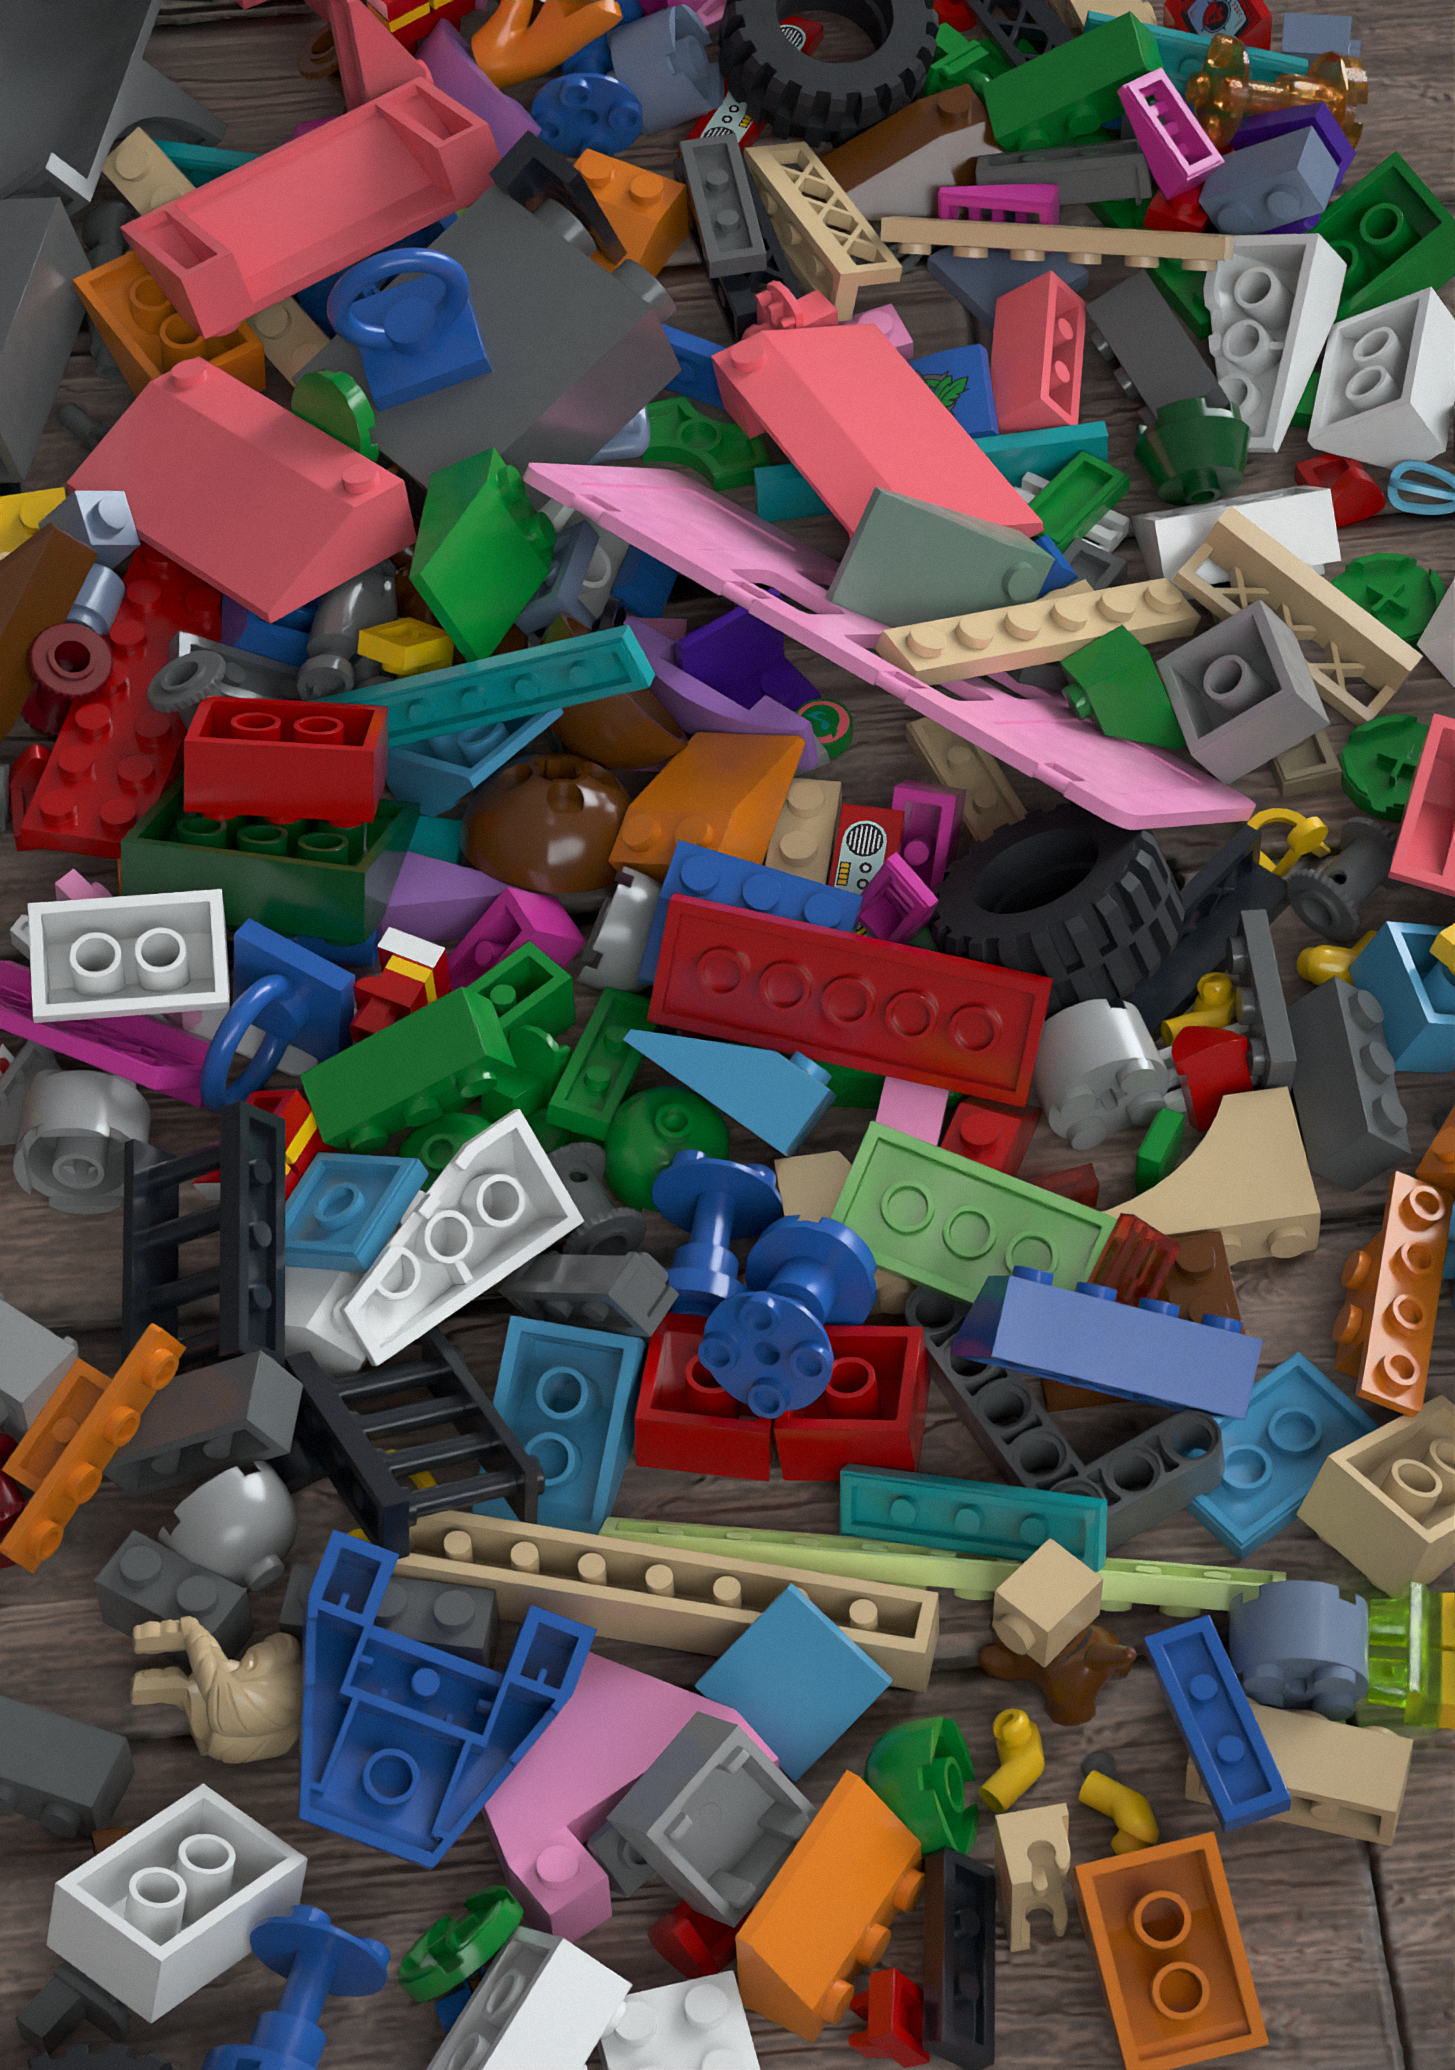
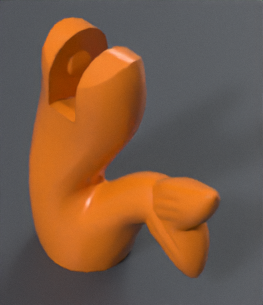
M501 0L498 9L491 18L471 37L472 51L477 66L482 69L497 88L512 87L551 71L590 42L615 27L623 19L619 3L613 0H546L536 19L528 27L533 0Z

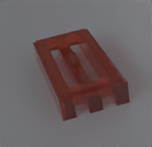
M1120 1213L1087 1283L1117 1290L1116 1303L1123 1304V1302H1128V1306L1138 1308L1140 1298L1156 1300L1182 1246L1136 1215ZM1153 1245L1154 1250L1138 1281L1136 1275L1150 1246Z

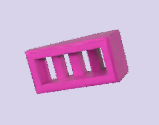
M1162 68L1123 85L1117 91L1154 179L1167 201L1202 184L1225 162ZM1154 94L1157 104L1149 106L1144 98ZM1163 117L1166 125L1163 126L1158 118Z
M1030 183L940 187L938 192V219L959 220V206L969 207V220L983 221L982 208L991 209L992 222H1006V211H1015V223L1060 225V186ZM1030 213H1039V223H1030ZM991 248V249L1010 250V249H1006V248ZM1045 251V253L1051 254L1052 251Z
M895 852L884 862L860 894L863 896L859 922L873 938L907 945L926 927L939 900L904 859Z

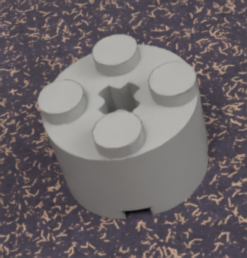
M1093 999L1068 1007L1044 1022L1031 1086L1051 1129L1057 1135L1069 1139L1074 1149L1087 1150L1099 1145L1106 1138L1107 1134L1126 1129L1133 1124L1145 1125L1152 1123L1158 1111H1161L1163 1107L1167 1108L1163 1097L1169 1087V1073L1139 1010L1132 1003L1123 1001L1125 1009L1110 1008L1107 999Z
M47 1069L37 1073L33 1079L32 1087L28 1090L23 1100L13 1161L14 1175L20 1187L30 1196L32 1187L48 1196V1206L61 1212L90 1215L110 1212L120 1207L122 1197H124L125 1142L136 1139L148 1144L152 1120L148 1103L136 1090V1082L108 1071L103 1073L89 1070L62 1072L55 1069Z

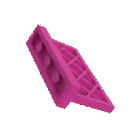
M0 961L1 1029L198 1108L206 1107L200 1094V1077L203 1062L212 1040L149 1015L34 1023L31 969L13 961Z

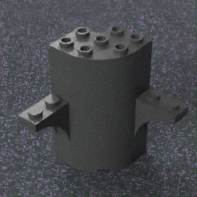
M0 0V199H7L16 194H33L43 198L60 197L68 217L72 216L91 202L112 143L123 142L138 126L151 139L212 148L223 141L228 125L142 59L163 0Z

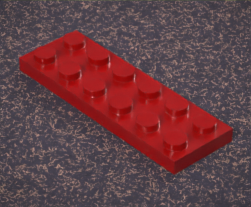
M674 893L669 899L647 1022L792 1055L797 1050L809 1059L1025 1108L1029 1100L1054 978Z

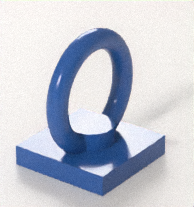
M402 248L377 254L348 270L337 281L329 295L327 302L328 320L340 337L358 346L372 399L379 412L492 371L470 297L468 276L455 259L442 252L426 248ZM410 272L428 274L353 302L365 288L383 278Z
M248 918L234 934L233 1005L223 1018L209 1045L201 1070L200 1094L204 1105L211 1112L221 1114V1107L240 1100L245 1102L252 1091H260L265 1086L279 1065L289 1044L315 1057L320 1063L353 1046L349 1025L354 1018L355 994L353 985L355 984V975ZM253 1025L265 1031V1036L248 1066L231 1085L226 1087V1078L232 1058L249 1026Z

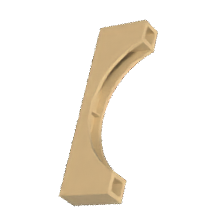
M1288 1086L1224 1095L1217 1116L1206 1136L1194 1152L1173 1173L1134 1199L1102 1212L1120 1219L1104 1262L1155 1240L1221 1231L1229 1266L1239 1261L1272 1256L1291 1258L1303 1252L1317 1250L1321 1211ZM838 1150L774 1159L775 1188L782 1197L780 1218L801 1215L797 1221L808 1220L818 1223L821 1217L830 1219L852 1165ZM876 1269L874 1279L876 1289L879 1287L878 1296L869 1315L879 1313L897 1315L905 1313V1303L909 1295L919 1286Z

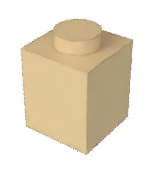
M1050 1538L995 1590L992 1627L995 1628L1000 1640L1010 1650L1020 1655L1028 1654L1045 1668L1079 1632L1099 1616L1103 1578Z

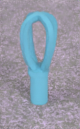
M1417 460L1401 462L1393 469L1389 478L1387 492L1389 500L1397 509L1423 515H1441L1455 512V490L1400 478L1404 472L1415 470L1432 475L1455 489V475L1437 466ZM1397 489L1453 501L1445 504L1430 505L1405 502L1399 497Z

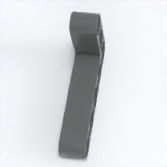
M920 1286L909 1295L905 1303L907 1326L923 1327L932 1380L1005 1483L1009 1486L1107 1499L1106 1553L1187 1507L1194 1500V1497L1202 1493L1207 1495L1221 1484L1225 1473L1221 1430L1217 1421L1209 1414L1198 1410L1177 1413L1084 1466L1017 1372L950 1355L952 1342L971 1309L968 1305ZM937 1321L949 1322L946 1326L940 1328L927 1327L929 1324ZM970 1369L984 1370L981 1374L973 1377L961 1376L964 1371ZM1005 1417H1015L1019 1419L1017 1422L1008 1426H999L997 1424H994L998 1420ZM1190 1449L1206 1451L1203 1455L1196 1458L1180 1456L1184 1451ZM1040 1466L1055 1468L1052 1472L1045 1475L1029 1473L1034 1468ZM1133 1482L1148 1484L1145 1489L1137 1492H1129L1122 1489Z

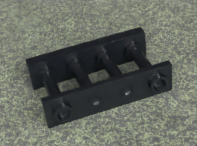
M240 1100L221 1107V1141L176 1156L136 1139L125 1142L121 1366L150 1324L154 1323L178 1341V1307L220 1293L219 1328L180 1340L179 1342L186 1349L179 1358L178 1369L217 1356L230 1360L259 1350L276 1360L282 1368H285L286 1119ZM220 1170V1203L179 1217V1184ZM220 1231V1265L178 1279L179 1245Z
M437 1325L422 1335L421 1360L340 1379H335L332 1374L325 1375L310 1351L285 1357L284 1369L303 1384L295 1428L371 1544L399 1554L398 1559L409 1557V1527L416 1525L417 1518L504 1497L520 1522L537 1525L538 1496L542 1495L545 1491V1479L541 1464L535 1455L528 1456L466 1368L460 1348L457 1345H450ZM427 1386L434 1396V1399L360 1416L357 1411H349L346 1406L347 1404ZM452 1422L460 1436L385 1453L381 1448L375 1449L371 1444V1441ZM476 1459L486 1471L484 1474L410 1491L407 1486L400 1487L395 1480Z

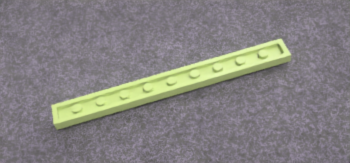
M607 1517L599 1531L601 1536L873 1582H885L886 1584L927 1590V1586L954 1588L955 1596L970 1600L994 1598L995 1590L1024 1563V1561L863 1537ZM1106 1557L1105 1566L1099 1572H1095L1103 1578L1100 1610L1127 1611L1132 1608V1603L1160 1605L1159 1611L1161 1613L1176 1617H1195L1200 1615L1201 1609L1228 1611L1229 1617V1604L1236 1595L1243 1592V1603L1259 1598V1585L1286 1581V1572L1109 1557Z

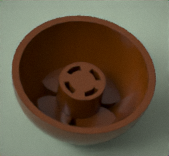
M561 611L546 629L539 646L594 632L566 611ZM649 688L563 707L564 714L549 725V728L572 753L587 758L603 768L613 770L648 768L672 758L688 746V738L678 722Z
M571 753L528 754L504 764L489 775L478 787L464 813L459 835L460 847L467 860L478 870L491 878L518 888L547 893H577L604 888L617 883L614 879L618 871L608 860L627 808L633 800L616 777L599 764L587 758Z

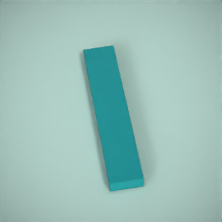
M1105 421L973 438L974 442L1013 488L1015 486L1018 488L1022 487V478L1028 471L1051 481L1081 450L1108 464V432ZM793 463L754 468L755 510L758 517L767 522H776L833 514Z
M629 624L318 698L309 702L389 706L388 748L649 688L655 677V672Z

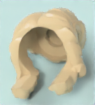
M190 1616L180 1618V1621L171 1619L161 1623L149 1621L133 1628L132 1640L135 1654H158L165 1651L177 1652L186 1650L193 1672L187 1677L182 1669L174 1666L162 1670L152 1668L137 1671L131 1678V1704L165 1703L177 1705L178 1708L185 1712L190 1733L201 1756H209L222 1760L224 1763H248L278 1757L287 1753L300 1738L302 1656L300 1655V1644L294 1636L287 1633L272 1634L261 1643L248 1648L241 1661L228 1660L217 1640L199 1624L196 1618Z

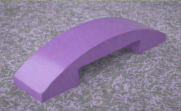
M441 17L414 58L416 60L421 59L426 64L432 75L435 87L489 124L502 159L527 130L538 136L542 129L518 101L500 92L468 54L472 47L448 20Z
M632 615L623 622L624 625L629 624L655 672V677L649 689L684 731L692 736L696 732L801 736L806 743L796 770H812L820 763L810 721L766 695L750 710H747L677 668L676 641Z

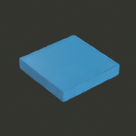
M318 1152L285 1203V1266L367 1273L429 1175L421 1161L417 1158Z
M791 1583L702 1675L694 1686L707 1699L737 1710L779 1758V1767L796 1783L887 1689L893 1679Z

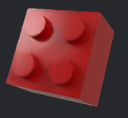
M823 1326L834 1355L832 1375L826 1389L811 1404L798 1410L785 1411L780 1417L775 1418L773 1429L783 1480L840 1481V1470L848 1463L919 1473L931 1383L923 1327Z

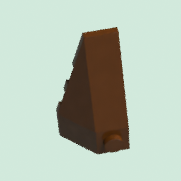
M967 83L916 100L819 160L867 222H874L891 216H938V192L940 187L977 186L975 170L978 155L1003 152L1000 144L995 140L987 110ZM802 192V195L805 197L814 199L825 204L827 203V201L823 198ZM959 206V215L963 220H969V207ZM828 223L826 224V226L830 229L839 232H850L843 228Z
M48 523L0 561V743L14 726L36 681V678L31 676L32 671L29 669L30 663L28 662L30 657L28 652L31 649V644L35 641V637L39 636L40 632L45 631L47 627L65 622L98 555L92 547L52 523Z

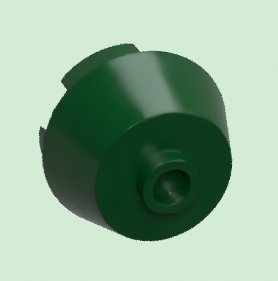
M1205 397L1179 400L1156 409L1158 421L1148 427L1139 424L1136 426L1137 445L1134 450V458L1162 501L1178 506L1206 504L1230 495L1243 483L1251 431L1249 426L1242 421L1240 409L1234 402L1229 401L1224 406V409L1207 408Z

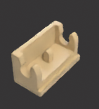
M1066 1803L995 1815L994 1875L996 1879V1894L1010 1952L1030 1949V1923L1027 1921L1026 1915L1033 1909L1041 1908L1051 1913L1053 1917L1052 1927L1057 1936H1063L1067 1929L1068 1910L1063 1894V1884H1066L1067 1871L1070 1866V1847L1068 1843L1069 1813Z

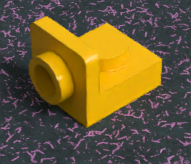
M407 617L359 630L357 654L381 662L383 670L398 674L397 677L402 679L452 667L454 643L445 630Z

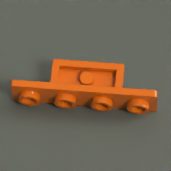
M1395 1171L1389 1180L1382 1230L1362 1251L1356 1249L1351 1253L1342 1272L1341 1284L1347 1288L1345 1304L1336 1318L1332 1331L1333 1340L1338 1342L1334 1369L1358 1379L1356 1396L1409 1417H1414L1423 1408L1454 1197L1448 1191Z
M152 1323L148 1326L113 1379L80 1358L76 1359L2 1468L3 1472L35 1492L0 1544V1552L33 1574L42 1561L47 1560L54 1554L62 1541L63 1529L80 1504L87 1502L95 1494L102 1480V1472L118 1448L124 1446L133 1438L140 1425V1416L158 1390L166 1387L175 1376L179 1366V1358L186 1349L184 1345L165 1330Z

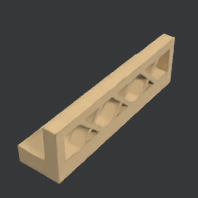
M806 141L744 149V159L790 269L808 293L819 289L838 310V322L852 319L858 286L900 282L902 265L885 243L880 241L878 234ZM798 163L803 172L781 165ZM802 192L823 198L827 201V203L825 204L814 199L805 197L802 195ZM828 223L848 230L851 232V235L830 229L826 226V224ZM853 255L873 263L856 265L850 256Z
M1232 506L1217 520L1205 542L1182 566L1172 580L1222 621L1246 608L1248 602H1256L1260 599L1276 611L1277 616L1294 631L1297 640L1315 641L1324 649L1327 663H1309L1306 659L1305 661L1319 697L1356 726L1376 718L1403 686L1423 657L1418 651ZM1209 558L1229 574L1231 588H1214L1198 576L1196 572ZM1344 677H1360L1376 689L1379 694L1368 707H1365L1346 692Z

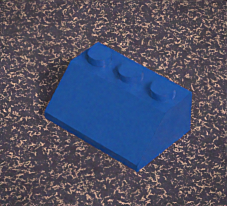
M678 840L658 899L638 975V982L654 986L669 899L674 893L850 933H856L863 896Z

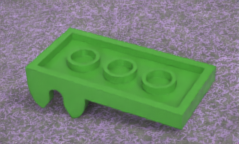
M871 1120L830 1219L846 1225L859 1235L874 1255L878 1270L968 1305L970 1308L988 1276H1012L1014 1265L1054 1274L1053 1287L1075 1292L1077 1282L1095 1284L1120 1220Z

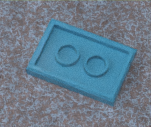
M1297 1351L1253 1384L1245 1420L1213 1418L1217 1421L1222 1434L1225 1473L1221 1484L1207 1495L1202 1493L1194 1497V1500L1185 1509L1235 1557L1242 1561L1298 1518L1296 1513L1328 1455L1375 1431L1380 1426ZM1190 1449L1184 1451L1180 1456L1196 1458L1203 1455L1206 1451Z

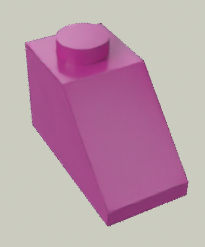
M905 780L895 786L891 808L892 810L905 811L906 822L900 857L904 859L933 893L937 883L943 882L945 870L956 859L967 789Z
M506 887L447 958L451 979L449 984L452 986V991L461 986L464 988L468 987L528 941L532 942L564 970L586 944V941L558 899Z

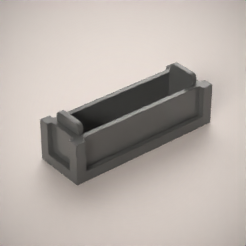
M1138 139L978 155L975 170L977 186L1030 183L1059 185L1060 205L1135 198L1136 206L1142 205L1143 198H1152L1151 185H1153V175ZM982 208L983 215L991 214V209Z
M548 1251L546 1254H537L511 1272L499 1289V1292L528 1319L626 1336L646 1337L652 1336L679 1296V1293L671 1286L665 1284L668 1279L667 1271L646 1252H628L626 1256L566 1255L559 1254L557 1251Z

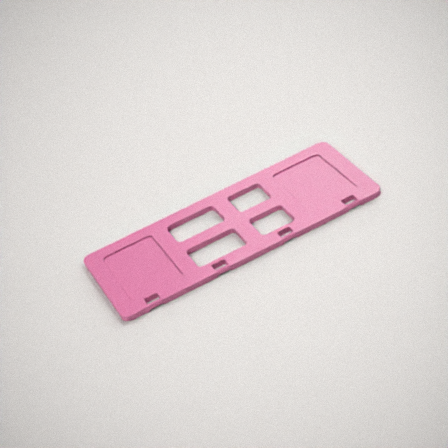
M529 463L523 480L530 486L566 507L573 508L597 522V525L717 595H722L740 605L753 616L868 683L879 686L903 700L904 704L1031 778H1037L1061 792L1067 799L1111 824L1129 830L1239 822L1249 821L1254 812L1256 804L1250 798L1158 745L1107 736L1089 717L1080 721L1070 709L1062 691L1018 683L1004 671L988 674L987 676L1027 699L1014 698L978 677L940 684L968 700L957 701L864 649H875L882 631L892 627L832 603L826 598L828 591L817 584L831 586L840 566L839 562L684 474L669 469ZM752 583H762L774 587L779 592L817 614H807L799 611Z

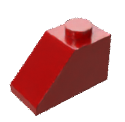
M971 1096L959 1103L940 1148L1016 1177L1042 1116V1108L1028 1104L1024 1108Z

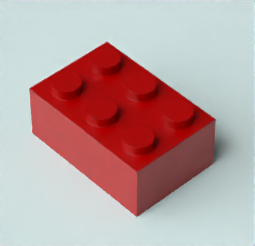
M206 696L204 700H200L184 739V812H201L203 817L211 820H229L238 815L264 816L265 820L276 824H290L299 821L301 818L322 819L332 826L342 828L356 827L363 822H373L388 776L389 706Z

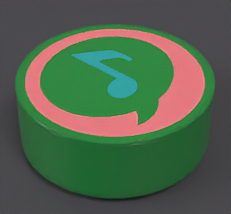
M814 699L802 704L795 711L796 714L811 722L813 733L826 749L829 758L841 755L851 745L853 739V720L850 711L843 704L831 699Z

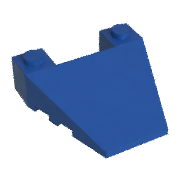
M333 1529L303 1607L298 1820L433 1870L568 1703L575 1691L597 1629L531 1605L521 1621L503 1672L499 1673L373 1625L399 1554Z

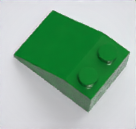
M1397 151L1392 153L1326 208L1325 212L1320 214L1319 222L1311 230L1303 233H1319L1347 264L1337 314L1333 324L1432 287L1436 292L1455 276V219Z
M494 447L431 474L409 574L410 581L467 663L491 656L549 574L554 545L557 543L556 531L550 518L543 511L537 512L526 495L521 475L514 466H506Z

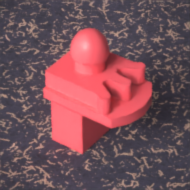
M772 281L767 284L766 290L755 295L757 325L753 324L743 333L741 341L767 330L838 326V310L819 289L796 300L790 290L781 282Z

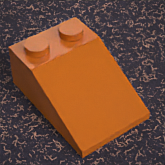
M587 148L573 166L580 171L627 252L616 266L597 250L589 258L610 274L626 259H631L656 277L689 234L686 185Z
M133 250L73 279V287L135 398L139 396L150 381L171 371L172 367L177 363L194 359L197 356L257 392L266 389L264 344L245 320H242L240 326L227 335L211 336L204 339L184 322Z
M696 732L687 742L688 746L677 753L628 806L608 862L617 871L624 865L664 884L678 840L762 865L806 742L801 736Z
M1214 1831L1073 1866L1068 1869L1085 1940L1125 2070H1171L1269 2045Z

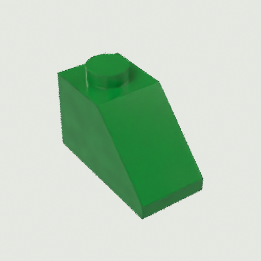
M1123 625L1118 626L1059 662L1069 683L1068 686L1062 689L1063 696L1074 715L1080 721L1089 717L1107 736L1174 749L1187 744L1149 651Z

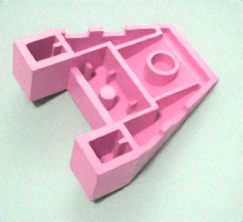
M588 1652L575 1691L568 1703L481 1811L486 1822L490 1841L502 1867L507 1889L521 1904L524 1910L522 1915L534 1930L562 1937L573 1944L612 1917L608 1875L582 1844L608 1822L606 1817L697 1711L739 1725L778 1768L779 1758L737 1710Z

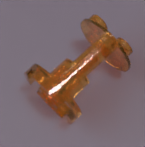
M1217 33L1212 37L1201 72L1193 71L1189 76L1186 86V101L1189 105L1195 106V118L1216 149L1225 147L1232 140L1239 128L1243 113L1258 115L1319 102L1325 103L1352 148L1356 149L1364 126L1363 123L1354 122L1357 103L1367 105L1368 102L1367 75L1365 67L1359 58L1345 55L1342 52L1329 51L1321 54L1314 61L1307 76L1282 73L1273 83L1249 79V59L1242 40L1234 35Z

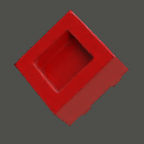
M896 1968L870 1973L869 1990L854 1996L850 2001V2010L864 2021H868V2029L861 2033L849 2035V2045L865 2058H892L904 2068L930 2063V2053L922 2049L923 1990Z

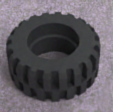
M727 0L717 44L721 48L718 57L721 74L729 78L727 89L737 103L746 101L747 108L745 113L759 125L763 121L772 125V134L785 140L788 139L789 135L803 139V142L806 141L809 147L819 148L820 142H832V148L837 149L920 98L937 45L935 40L939 30L938 14L932 9L935 0ZM805 11L836 13L848 18L862 28L871 39L876 52L862 60L851 63L838 64L819 61L802 53L793 46L782 32L779 23L794 14Z
M1074 802L1057 804L1056 809L1046 812L1039 809L1025 814V819L1012 825L1009 822L993 830L994 835L983 842L977 840L965 850V857L960 861H953L945 870L943 882L937 883L933 894L939 901L928 921L931 937L939 953L1054 978L1045 1021L1058 1012L1078 1003L1093 999H1107V1001H1110L1116 997L1121 1000L1133 992L1138 981L1142 978L1149 979L1160 968L1162 957L1170 956L1176 946L1177 938L1181 933L1183 925L1184 901L1152 830L1121 828L1105 821Z

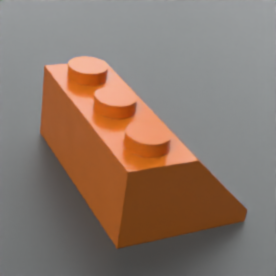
M846 1770L735 1937L738 1987L743 2006L812 2043L815 2042L827 2022L836 2025L842 2019L854 1995L855 1987L852 1983L864 1965L872 1969L879 1962L890 1940L891 1930L888 1929L900 1910L909 1913L914 1908L925 1887V1874L922 1873V1843L858 1775Z

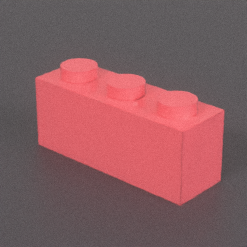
M1052 270L996 299L990 375L1000 435L1078 424L1086 324L1085 306H1087V303Z

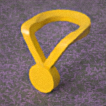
M1271 808L1257 813L1247 823L1257 831L1264 825L1273 822H1284L1294 826L1287 837V844L1291 848L1277 866L1260 851L1259 865L1281 878L1289 873L1303 854L1312 852L1319 858H1322L1331 853L1330 849L1323 842L1328 834V828L1318 817L1306 819L1301 814L1289 809Z

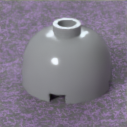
M622 865L614 879L615 882L620 884L617 886L613 899L606 896L580 960L583 963L593 961L592 967L584 965L576 973L575 980L600 991H604L605 987H610L637 994L651 987V985L638 982V975L663 884L644 873Z
M262 1460L253 1461L259 1472L244 1476L238 1466L224 1471L194 1491L173 1511L180 1520V1523L173 1530L171 1536L162 1526L158 1534L159 1543L242 1588L248 1586L251 1591H258L273 1583L283 1573L285 1566L282 1561L293 1547L297 1534V1516L295 1503L286 1485L272 1466Z

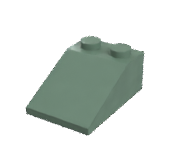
M875 486L826 594V598L832 603L892 628L1035 602L1055 559L1019 530Z

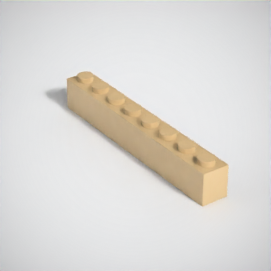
M453 1510L417 1518L416 1525L409 1527V1557L398 1559L391 1575L393 1577L495 1589L499 1619L521 1623L529 1607L534 1605L597 1629L595 1636L721 1657L792 1583L893 1679L889 1686L920 1692L927 1691L939 1635L938 1592Z

